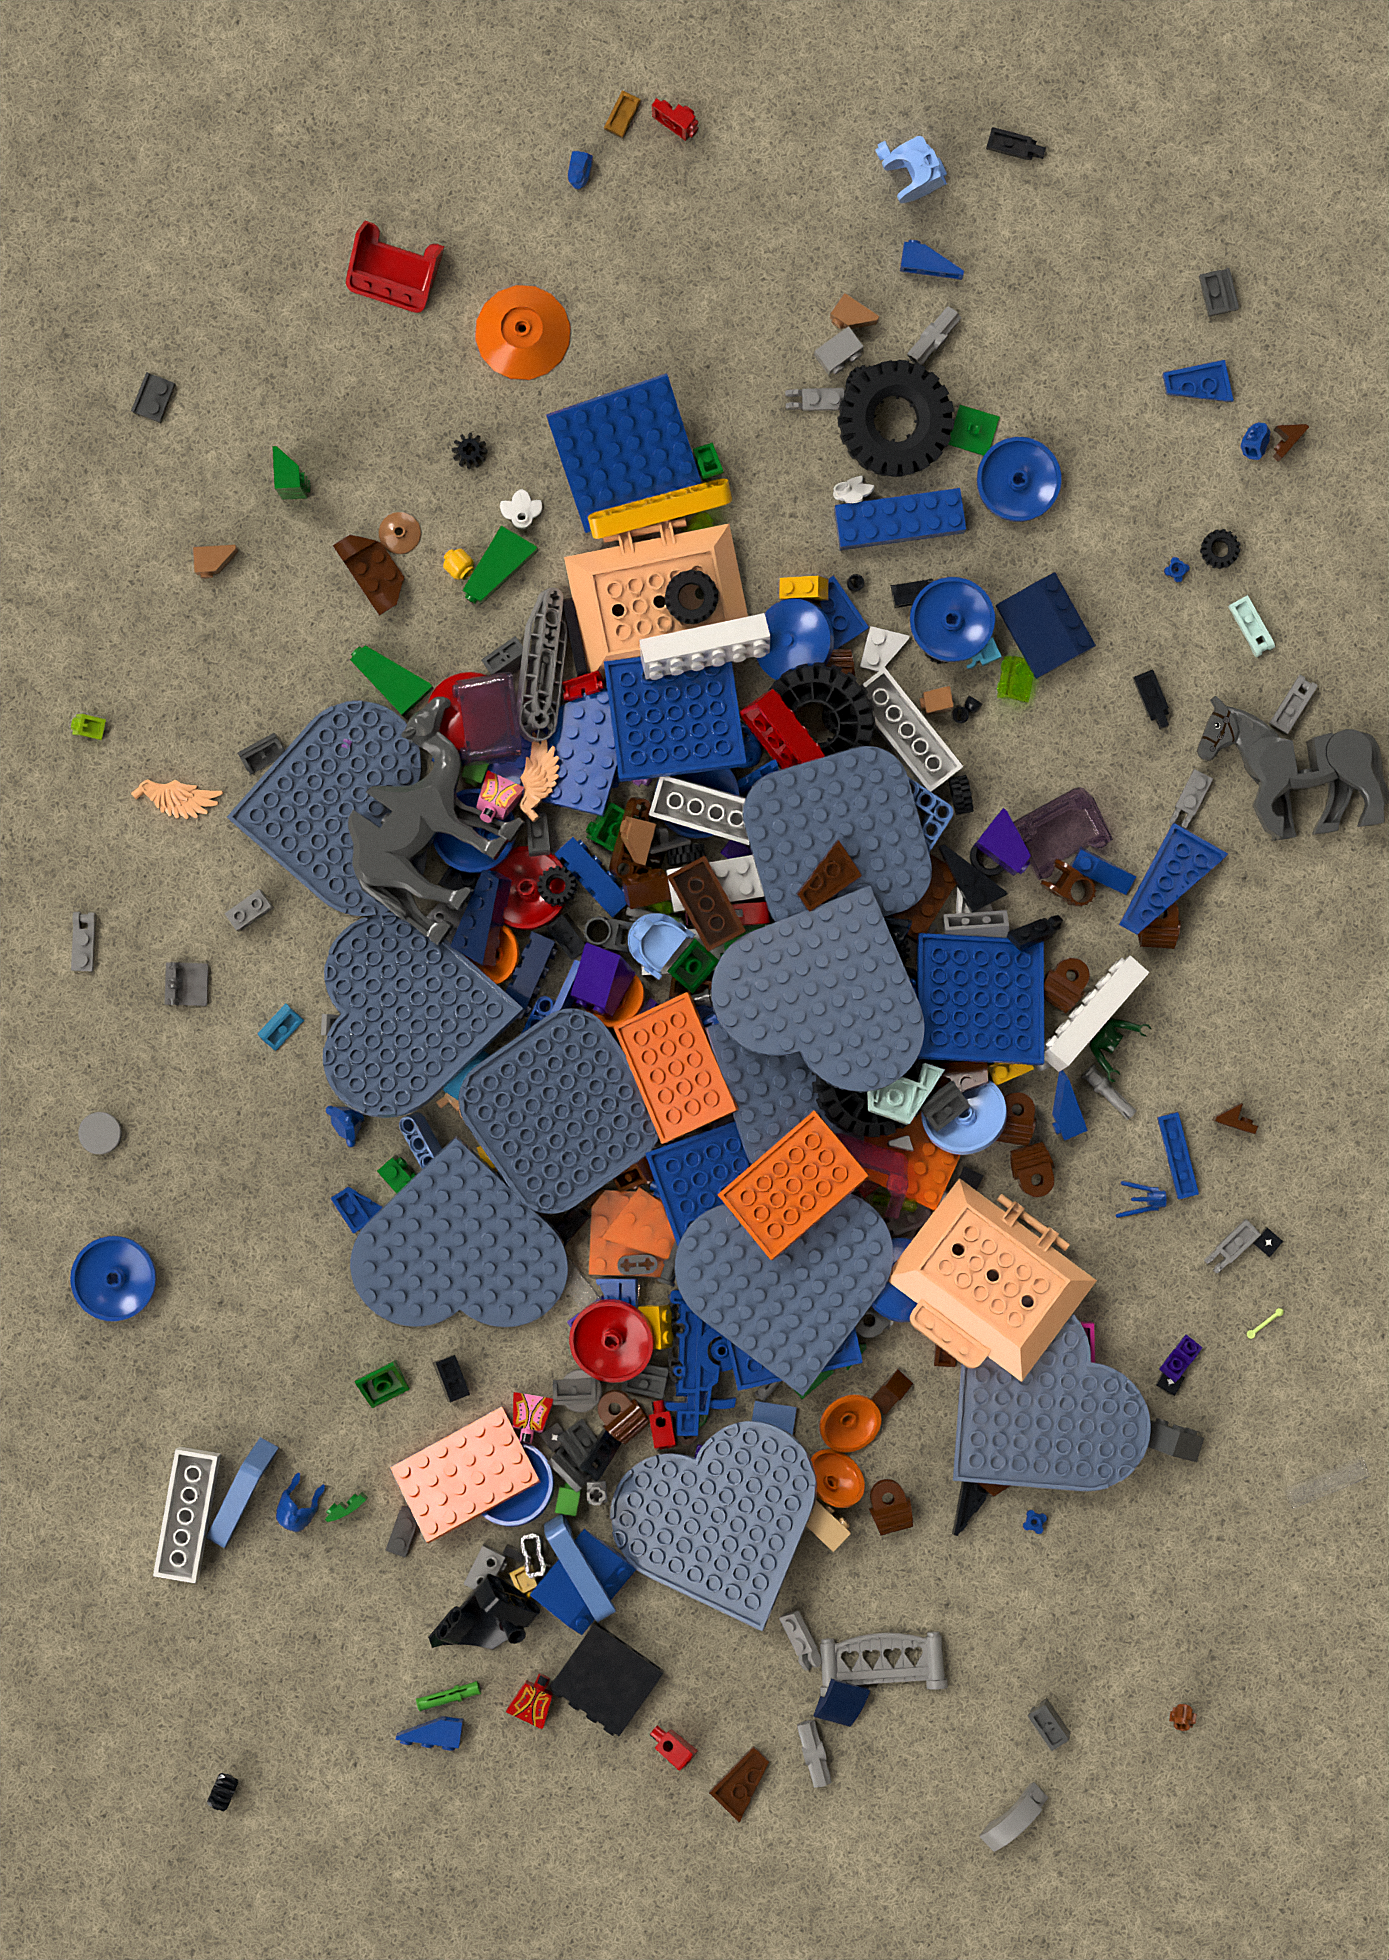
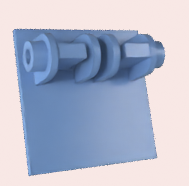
M755 1401L752 1421L771 1423L793 1435L797 1407Z

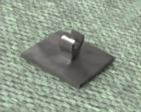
M656 828L657 840L651 842L649 853L654 854L691 843V840L678 835L668 837L667 828Z

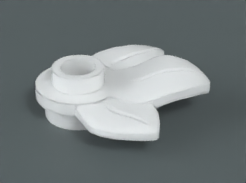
M863 476L849 479L847 482L835 485L833 496L836 500L845 501L846 503H858L863 500V497L870 495L875 487L874 485L863 484Z
M520 489L513 495L512 501H501L500 509L502 515L506 519L512 520L516 528L527 529L532 524L533 518L540 515L542 502L541 500L531 501L529 494L525 490ZM520 516H525L524 520H519L518 518Z

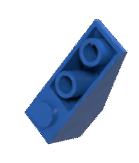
M441 1716L398 1732L395 1740H400V1743L404 1745H412L415 1742L421 1743L422 1747L433 1748L434 1745L442 1746L444 1750L453 1751L460 1746L464 1719Z

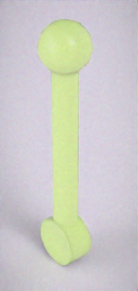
M1276 1309L1271 1317L1254 1330H1249L1247 1337L1250 1339L1254 1338L1255 1333L1276 1317L1282 1316L1284 1314L1283 1309Z

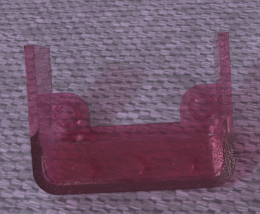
M835 1133L861 1166L889 1175L887 1190L892 1195L885 1216L898 1219L908 1190L907 1158L901 1153L842 1133Z

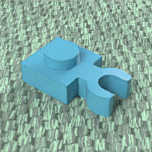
M993 637L990 638L988 644L980 653L972 657V663L966 666L968 669L974 668L979 661L982 666H985L1002 658Z

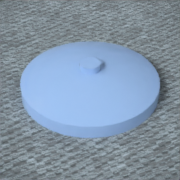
M990 1080L986 1085L962 1093L970 1107L938 1132L933 1129L921 1111L925 1132L937 1147L952 1154L967 1155L986 1149L998 1139L1006 1124L1007 1107L1001 1091Z

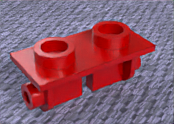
M599 670L562 682L563 698L565 701L569 700L571 702L583 697V692L586 695L602 692V689H605L607 684Z

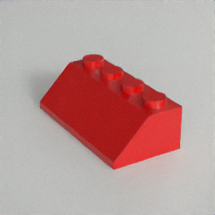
M774 689L762 694L739 712L741 719L773 760L776 759L780 769L825 756L821 751V747L813 741L807 729L795 718L794 712L788 709L782 701L780 694L775 692Z

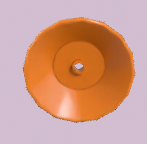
M515 285L498 291L484 304L476 320L475 340L481 357L495 372L510 379L531 380L548 374L562 361L570 344L571 326L564 307L552 294L536 286ZM520 326L526 327V330L524 332H519L518 328Z

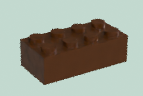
M705 856L667 876L707 952L746 932Z

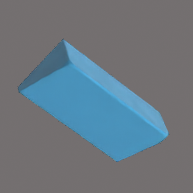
M285 1003L258 1032V1036L276 1051L300 1026L304 1019Z

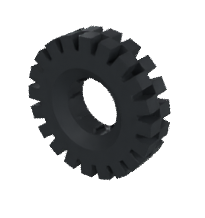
M906 360L884 361L861 372L844 391L845 395L841 399L838 408L840 415L837 417L838 428L841 430L840 438L843 445L845 444L848 448V454L852 459H856L864 469L871 470L874 474L881 476L902 477L914 474L930 466L933 461H936L942 455L943 449L948 446L951 439L950 432L954 428V419H952V412H954L953 403L948 399L947 395L949 392L945 385H941L938 381L940 378L933 372L925 370L926 367L918 363H909ZM896 396V399L901 397L911 404L910 407L913 406L917 419L914 420V423H916L915 429L911 435H906L907 439L904 441L895 442V439L889 441L880 435L881 431H877L875 427V409L879 403H884L883 399L886 397Z
M815 662L813 665L808 666V663L798 665L794 670L789 669L783 673L778 680L776 679L769 690L774 689L775 692L780 694L782 701L794 714L800 706L805 707L806 703L809 702L823 703L832 709V713H835L838 724L835 727L838 731L833 738L830 739L828 737L826 742L817 743L825 756L859 746H869L875 728V716H873L874 706L872 699H868V691L864 685H859L856 682L857 678L853 674L841 672L842 668L832 664L831 667H826L825 663Z
M916 1059L912 1067L902 1077L918 1082L922 1064H928L927 1059ZM812 1071V1075H816V1081L812 1082L813 1093H818L819 1098L816 1099L819 1108L825 1110L826 1114L824 1116L831 1123H836L837 1127L843 1131L866 1137H880V1135L888 1136L896 1133L897 1128L903 1129L907 1126L906 1124L869 1112L868 1101H865V1097H860L856 1091L836 1088ZM921 1109L918 1110L914 1117H917Z

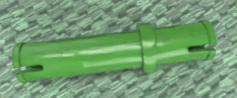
M478 1681L463 1686L455 1685L452 1689L416 1698V1704L421 1712L422 1710L457 1700L461 1702L464 1698L480 1695L481 1690Z

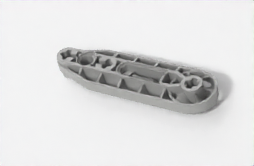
M548 588L538 595L525 626L515 710V726L518 733L530 742H541L550 738L557 726L568 634L563 608V594L557 588ZM533 621H534L533 633H531V631H532V624H533ZM530 639H532L531 653H529ZM558 646H559L558 660H556V658H557V650H558ZM528 659H529V660H530V661H529V670H528V674H526V673H527ZM557 666L556 679L554 680L555 667ZM527 680L526 694H524L525 681ZM553 686H555V688H554V696H553V701H552ZM547 726L549 731L547 734H545L540 729L545 728ZM538 730L537 738L532 737L531 732Z

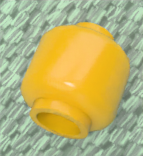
M451 549L444 555L443 568L454 579L465 580L473 573L474 560L463 549Z

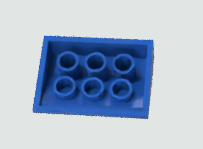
M583 1529L575 1541L610 1600H612L636 1571V1568L626 1560L625 1556L586 1529ZM558 1560L530 1593V1596L568 1627L583 1635L595 1618L562 1563Z

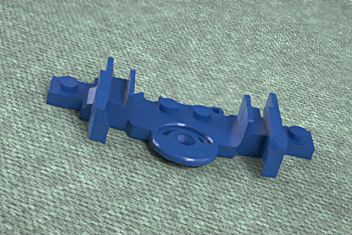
M672 1290L668 1294V1299L673 1304H679L678 1313H680V1318L676 1323H682L685 1326L682 1333H676L679 1338L678 1360L682 1366H675L673 1373L678 1377L682 1376L678 1383H675L676 1396L686 1398L685 1401H664V1405L669 1411H677V1436H698L699 1415H708L709 1408L728 1409L735 1407V1397L725 1399L711 1398L712 1386L718 1383L719 1372L731 1370L733 1367L726 1337L700 1319L688 1307L679 1290ZM718 1336H721V1340H717L712 1344L710 1352L714 1359L720 1361V1365L714 1364L709 1359L707 1352L709 1343ZM720 1347H724L726 1350L723 1355L718 1353Z

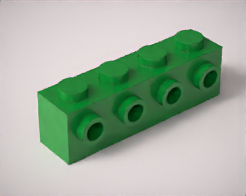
M397 1155L393 1156L377 1170L396 1194L416 1175L415 1172L412 1173L408 1168L407 1162Z

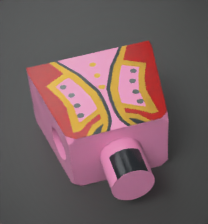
M487 771L476 806L478 810L482 811L480 815L481 820L486 823H490L494 817L504 820L521 800L524 787L491 771Z
M518 1392L513 1393V1428L521 1430L520 1442L532 1444L534 1432L543 1433L553 1406L552 1398Z

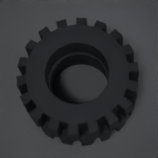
M699 570L682 571L675 575L667 585L665 592L666 607L676 620L685 624H698L705 621L713 614L718 603L716 584L710 576ZM690 584L699 586L704 593L703 604L694 610L684 608L679 601L681 589Z

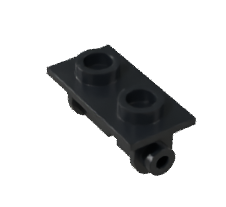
M580 1204L571 1208L563 1216L566 1220L564 1222L560 1220L554 1227L562 1238L564 1246L591 1217Z

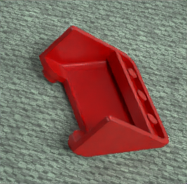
M365 220L355 234L346 276L347 288L353 293L411 312L418 313L423 311L426 307L445 246L430 244L425 249L424 256L379 242L380 230L378 226Z

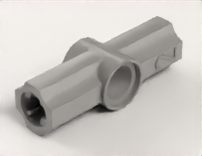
M947 307L944 309L936 321L924 330L920 336L921 338L907 353L913 363L924 364L933 351L938 350L945 342L950 331L961 320L960 315L953 308Z
M599 1479L596 1482L594 1480L587 1482L588 1504H593L594 1506L608 1502L606 1480Z
M807 1720L797 1724L798 1733L803 1745L802 1752L806 1766L808 1765L814 1788L832 1783L826 1764L825 1750L822 1741L820 1742L815 1720Z

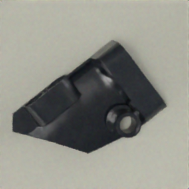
M487 1574L460 1607L455 1606L450 1610L428 1638L432 1648L443 1645H472L493 1650L507 1640L511 1644H517L525 1639L526 1632L524 1628L529 1627L540 1614V1609L515 1586L497 1576Z

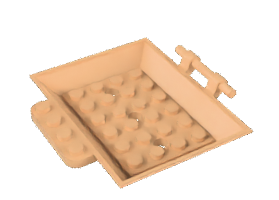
M685 518L672 521L667 520L603 538L604 543L619 540L620 546L564 557L588 673L599 670L602 677L606 679L604 661L640 657V639L748 617L730 524L674 535L673 529L687 526ZM660 532L661 538L632 543L631 537ZM699 570L710 576L718 589V603L715 611L709 618L698 624L680 622L670 614L666 604L662 608H657L653 603L656 596H663L665 598L668 583L675 575L682 571ZM690 584L681 589L679 601L684 608L694 610L703 604L704 599L700 600L695 596V591L699 586ZM620 604L624 607V614L617 617L613 615L612 608L614 605Z
M959 1178L892 1266L888 1282L917 1303V1306L910 1314L911 1325L964 1366L970 1369L977 1368L988 1356L1022 1382L1097 1280L1051 1247V1244L1054 1243L1066 1251L1070 1244L1059 1237V1233L1051 1227L1047 1228L1024 1211L1025 1208L1016 1201L1012 1202L1001 1194L997 1201L1008 1209L1004 1212ZM1018 1217L1040 1232L1042 1236L1039 1238L1016 1221ZM954 1245H961L964 1253L960 1256L955 1255L952 1252ZM990 1270L996 1271L999 1276L998 1280L994 1282L988 1280L987 1272ZM1025 1296L1032 1298L1033 1306L1030 1308L1024 1307L1021 1302L1022 1298Z

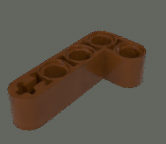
M640 797L630 798L626 804L622 821L625 820L626 816L633 818L635 815L639 816L638 819L648 822L651 809L650 802ZM637 804L641 805V809L636 808ZM619 829L609 864L610 872L622 879L627 878L631 874H638L640 869L647 873L651 870L649 866L634 862L629 851L625 853V844L621 838L622 832ZM624 863L625 869L622 873H619L618 867Z

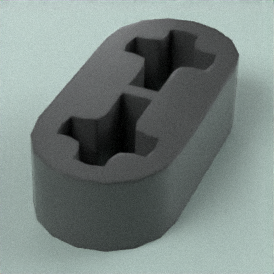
M651 1254L625 1255L619 1259L617 1267L620 1273L624 1275L650 1274L656 1270L658 1263L657 1259ZM646 1258H650L654 1265L650 1267V1270H646V1266H639L638 1263L645 1262ZM624 1259H629V1263H636V1266L630 1267L629 1271H625L621 1264L624 1263Z

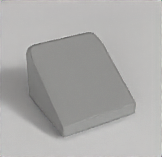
M908 1135L888 1141L887 1143L888 1147L909 1152L914 1151Z

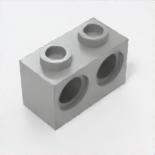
M258 889L224 914L236 931L241 932L274 907L264 892Z

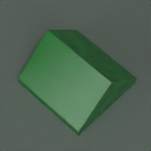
M694 939L667 972L693 994L717 966L719 960L711 952H707L706 948Z
M396 1360L355 1380L356 1386L371 1408L410 1390Z

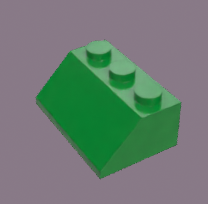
M272 446L275 490L282 500L307 499V493L311 492V483L308 480V476L277 446Z

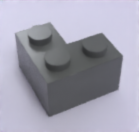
M1156 1418V1421L1150 1420L1151 1433L1148 1447L1173 1457L1197 1462L1204 1441L1203 1437L1197 1435L1198 1431L1176 1424L1170 1427L1168 1426V1421Z

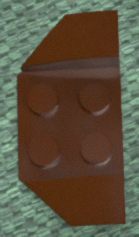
M349 535L333 545L379 616L397 605L405 578L381 542Z

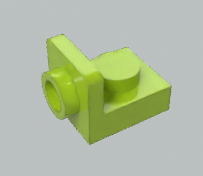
M76 714V717H73L71 722L72 735L102 740L106 719L86 714Z

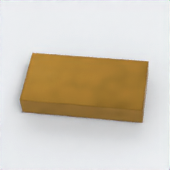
M622 90L604 126V130L623 138L641 99Z

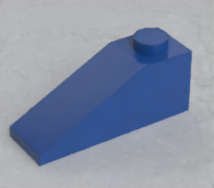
M918 240L904 242L900 272L962 280L964 270L927 245L921 244Z
M1083 847L1079 848L1070 864L1081 874L1125 895L1136 878L1135 875Z
M1062 1070L1059 1071L1052 1112L1055 1122L1052 1123L1055 1133L1057 1135L1061 1134L1065 1141L1088 1130L1070 1080Z

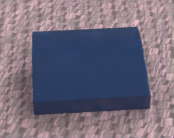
M831 1678L825 1697L820 1696L813 1716L851 1727L862 1711L870 1690Z

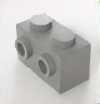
M848 326L815 350L814 356L828 375L833 372L836 375L845 368L844 364L848 361L854 362L862 356L861 352L864 346Z
M484 1543L464 1585L475 1589L487 1574L496 1576L498 1571L502 1573L508 1562L504 1560L506 1555Z

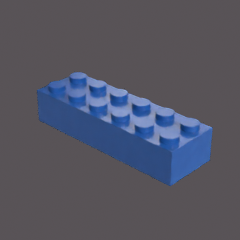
M960 488L840 504L834 507L840 551L964 534L966 531Z

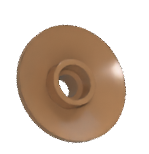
M392 513L380 524L379 539L384 548L392 553H408L417 546L420 540V526L416 519L407 513ZM401 528L403 530V533L401 535H396V529Z

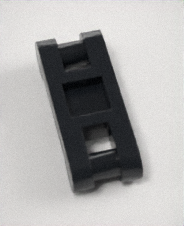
M604 1428L579 1468L591 1474V1478L595 1482L598 1481L619 1449L621 1442ZM593 1462H595L598 1465L597 1468H595L592 1465Z

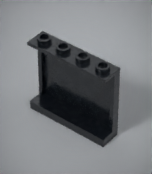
M594 1621L561 1671L550 1683V1688L552 1689L551 1692L558 1698L564 1697L570 1701L568 1704L577 1711L581 1709L587 1713L586 1717L590 1721L601 1723L607 1733L612 1736L614 1734L620 1736L664 1674V1670Z

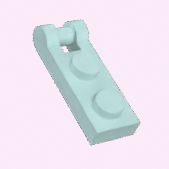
M1248 595L1228 606L1255 657L1261 656L1262 652L1267 649L1272 650L1275 648L1269 632ZM1261 636L1264 642L1258 645L1256 639Z

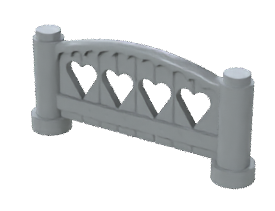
M939 1631L927 1632L926 1637L903 1633H873L850 1638L840 1643H835L834 1638L821 1639L820 1654L823 1684L820 1687L821 1696H825L831 1678L854 1685L926 1680L927 1689L948 1688V1681L944 1676L942 1636H940ZM908 1647L912 1649L915 1647L922 1648V1654L915 1667L904 1653ZM899 1648L901 1655L893 1668L884 1657L883 1652L885 1649L893 1651V1649ZM876 1649L879 1650L880 1656L873 1669H871L862 1657V1653L865 1650L872 1652ZM845 1651L849 1653L857 1651L859 1653V1657L851 1671L841 1659V1654Z

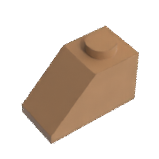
M844 293L830 314L831 323L839 329L847 328L848 326L850 329L876 325L880 317L846 293Z
M236 545L193 547L194 572L200 575V578H213V574H219L238 553V547Z
M950 686L923 692L922 698H919L920 710L925 711V715L950 712L953 708Z
M626 816L620 827V832H622L621 838L634 862L645 865L656 824Z

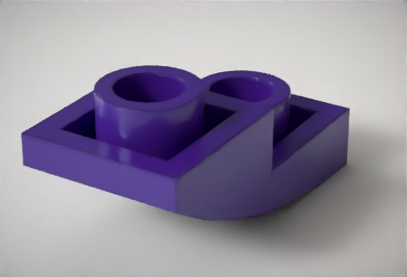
M1186 1334L1172 1350L1159 1370L1176 1382L1196 1358L1202 1347Z

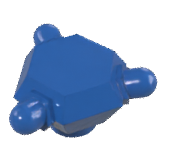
M327 1106L326 1113L331 1116V1124L338 1135L346 1139L347 1146L354 1147L356 1137L361 1129L360 1123L364 1121L363 1115L349 1107Z

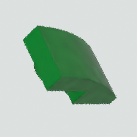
M363 1492L359 1496L355 1493L346 1502L349 1505L348 1507L342 1501L338 1505L334 1503L326 1511L328 1516L325 1520L331 1522L350 1514L361 1506L368 1497Z

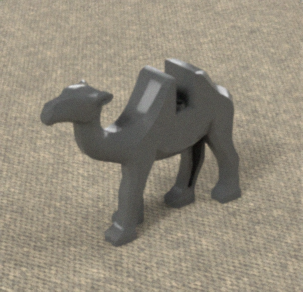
M445 697L433 698L424 708L415 713L401 734L403 738L408 739L411 743L414 742L433 756L435 762L433 770L424 779L410 786L377 785L370 787L366 791L367 794L392 810L390 814L387 813L383 817L381 828L355 810L352 811L348 820V829L353 841V868L362 891L381 902L397 917L413 925L436 945L443 943L454 925L449 921L433 923L419 910L413 894L420 899L451 904L453 908L460 912L474 890L470 887L451 890L432 884L416 869L412 861L429 848L438 833L452 835L460 841L474 846L483 854L496 861L508 842L512 843L525 825V822L520 818L511 822H502L493 818L490 823H486L480 818L482 811L466 806L457 798L456 791L462 767L461 756L455 745L440 733L445 712L451 706V701ZM471 826L488 830L500 837L488 840L480 836Z

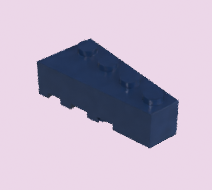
M482 870L451 942V948L481 965H496L497 958H495L496 949L500 945L501 939H499L500 928L504 924L503 913L504 908L508 904L511 879L497 871Z
M533 931L529 936L531 939L529 944L523 950L522 960L518 963L513 973V980L509 983L505 992L523 1008L524 1012L517 1017L521 1020L523 1017L529 1016L532 1006L529 1005L532 997L537 998L541 989L538 986L540 979L546 978L550 969L547 967L550 959L554 960L559 949L555 947L557 944L555 941Z

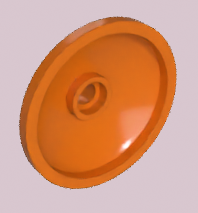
M505 925L500 928L499 939L501 940L499 948L496 949L495 958L497 960L495 966L481 965L465 956L497 985L505 982L512 976L519 961L518 942L512 931Z
M637 975L634 976L621 1000L622 1004L617 1007L613 1017L604 1014V1016L598 1015L589 1007L585 1011L599 1018L607 1028H613V1026L639 1014L645 1000L643 983Z
M848 1395L841 1397L830 1404L824 1411L820 1420V1435L825 1444L835 1451H857L867 1446L876 1437L881 1426V1413L877 1405L866 1396Z
M824 1449L816 1452L810 1458L816 1474L817 1496L821 1500L834 1507L847 1508L855 1505L862 1498L865 1489L864 1478L861 1470L850 1457L833 1449Z

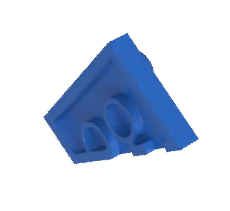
M1225 360L1163 372L1162 374L1166 395L1225 402L1234 401Z
M834 575L828 580V600L820 601V605L832 625L834 634L833 649H839L869 629V627Z

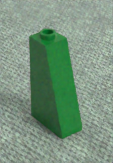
M500 526L462 590L466 594L465 599L473 604L485 602L537 553L538 547L507 528Z
M366 645L362 648L359 646L351 654V662L403 717L434 689L426 680Z

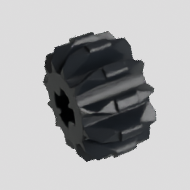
M472 433L468 434V439H465L463 434L460 435L462 442L455 440L454 444L458 447L452 448V452L456 453L453 457L454 460H460V467H463L467 462V469H471V463H474L475 467L478 468V460L485 462V458L482 455L488 454V450L484 449L486 442H479L481 439L479 435L473 439ZM469 447H472L473 450H475L471 452V455H467L466 452L469 449Z
M220 1773L208 1797L207 1804L215 1810L223 1812L227 1810L238 1785V1779L232 1775Z

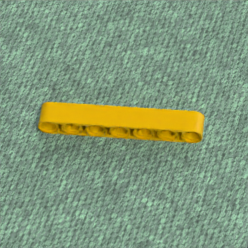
M721 478L597 511L588 516L592 537L599 539L723 506L732 502V495L728 479Z

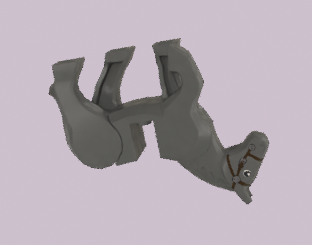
M1217 696L1210 700L1214 711L1206 723L1196 752L1201 759L1211 761L1221 749L1233 744L1236 745L1241 754L1245 770L1259 785L1253 808L1264 831L1272 836L1271 841L1297 837L1292 818L1290 791L1308 789L1326 783L1328 786V799L1322 815L1316 822L1312 835L1339 830L1340 819L1350 801L1353 789L1360 792L1365 803L1357 827L1385 823L1384 807L1385 804H1389V789L1383 776L1380 747L1372 735L1353 729H1345L1335 734L1328 733L1306 741L1310 768L1298 772L1293 740L1280 738L1264 721L1246 711L1226 706Z

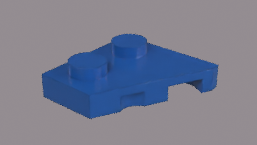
M776 759L737 781L741 797L746 798L753 784L761 777L779 770Z
M350 1187L345 1188L330 1198L353 1234L362 1229L382 1208V1206Z
M596 1279L597 1285L600 1286L605 1296L603 1297L604 1299L621 1300L636 1308L638 1307V1279Z

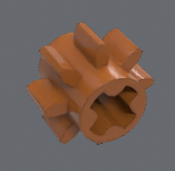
M1179 1704L1170 1711L1169 1721L1174 1722L1173 1726L1175 1729L1187 1731L1190 1727L1193 1728V1724H1196L1197 1714L1192 1713L1193 1709L1191 1706Z

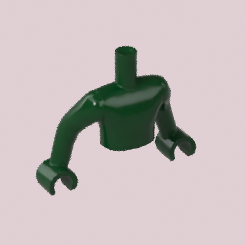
M1110 1018L1091 1039L1089 1047L1096 1060L1108 1073V1079L1111 1082L1116 1081L1110 1078V1073L1117 1072L1119 1075L1120 1073L1112 1068L1100 1049L1111 1054L1124 1036L1115 1027L1139 1032L1142 1036H1146L1141 1032V1028L1147 1026L1151 1029L1148 1024L1138 1025L1129 1021Z

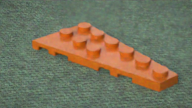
M641 1187L637 1189L602 1236L603 1239L664 1259H668L675 1241L663 1204Z

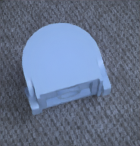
M917 136L903 143L892 152L886 141L877 144L878 148L875 151L880 161L883 160L882 166L884 170L907 168L913 182L898 193L899 203L914 201L947 184L944 178L947 172L941 159L937 158L934 150L926 143L922 136Z
M651 913L643 915L633 923L628 933V947L633 958L644 967V970L660 980L662 977L660 970L682 942L686 938L692 939L695 934L686 928L684 924L678 923L666 914Z

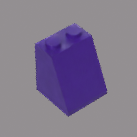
M1003 808L974 846L1015 876L1017 873L1022 874L1030 865L1028 859L1031 855L1010 815Z
M586 942L570 995L576 1000L575 1004L583 1009L589 1007L598 1015L604 1016V1014L613 1017L636 972L622 956Z

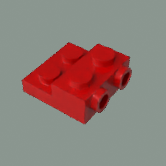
M656 98L652 103V117L684 141L689 136L693 138L699 129L697 126L699 121L696 120L694 111L685 105L683 107L680 104L672 110L673 107L667 101H660Z

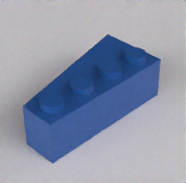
M572 837L554 855L603 909L614 918L627 906L623 886L619 888L615 883L617 880L609 870L605 872L600 867L602 862L595 855L591 857L586 852L589 848L581 840L577 842Z

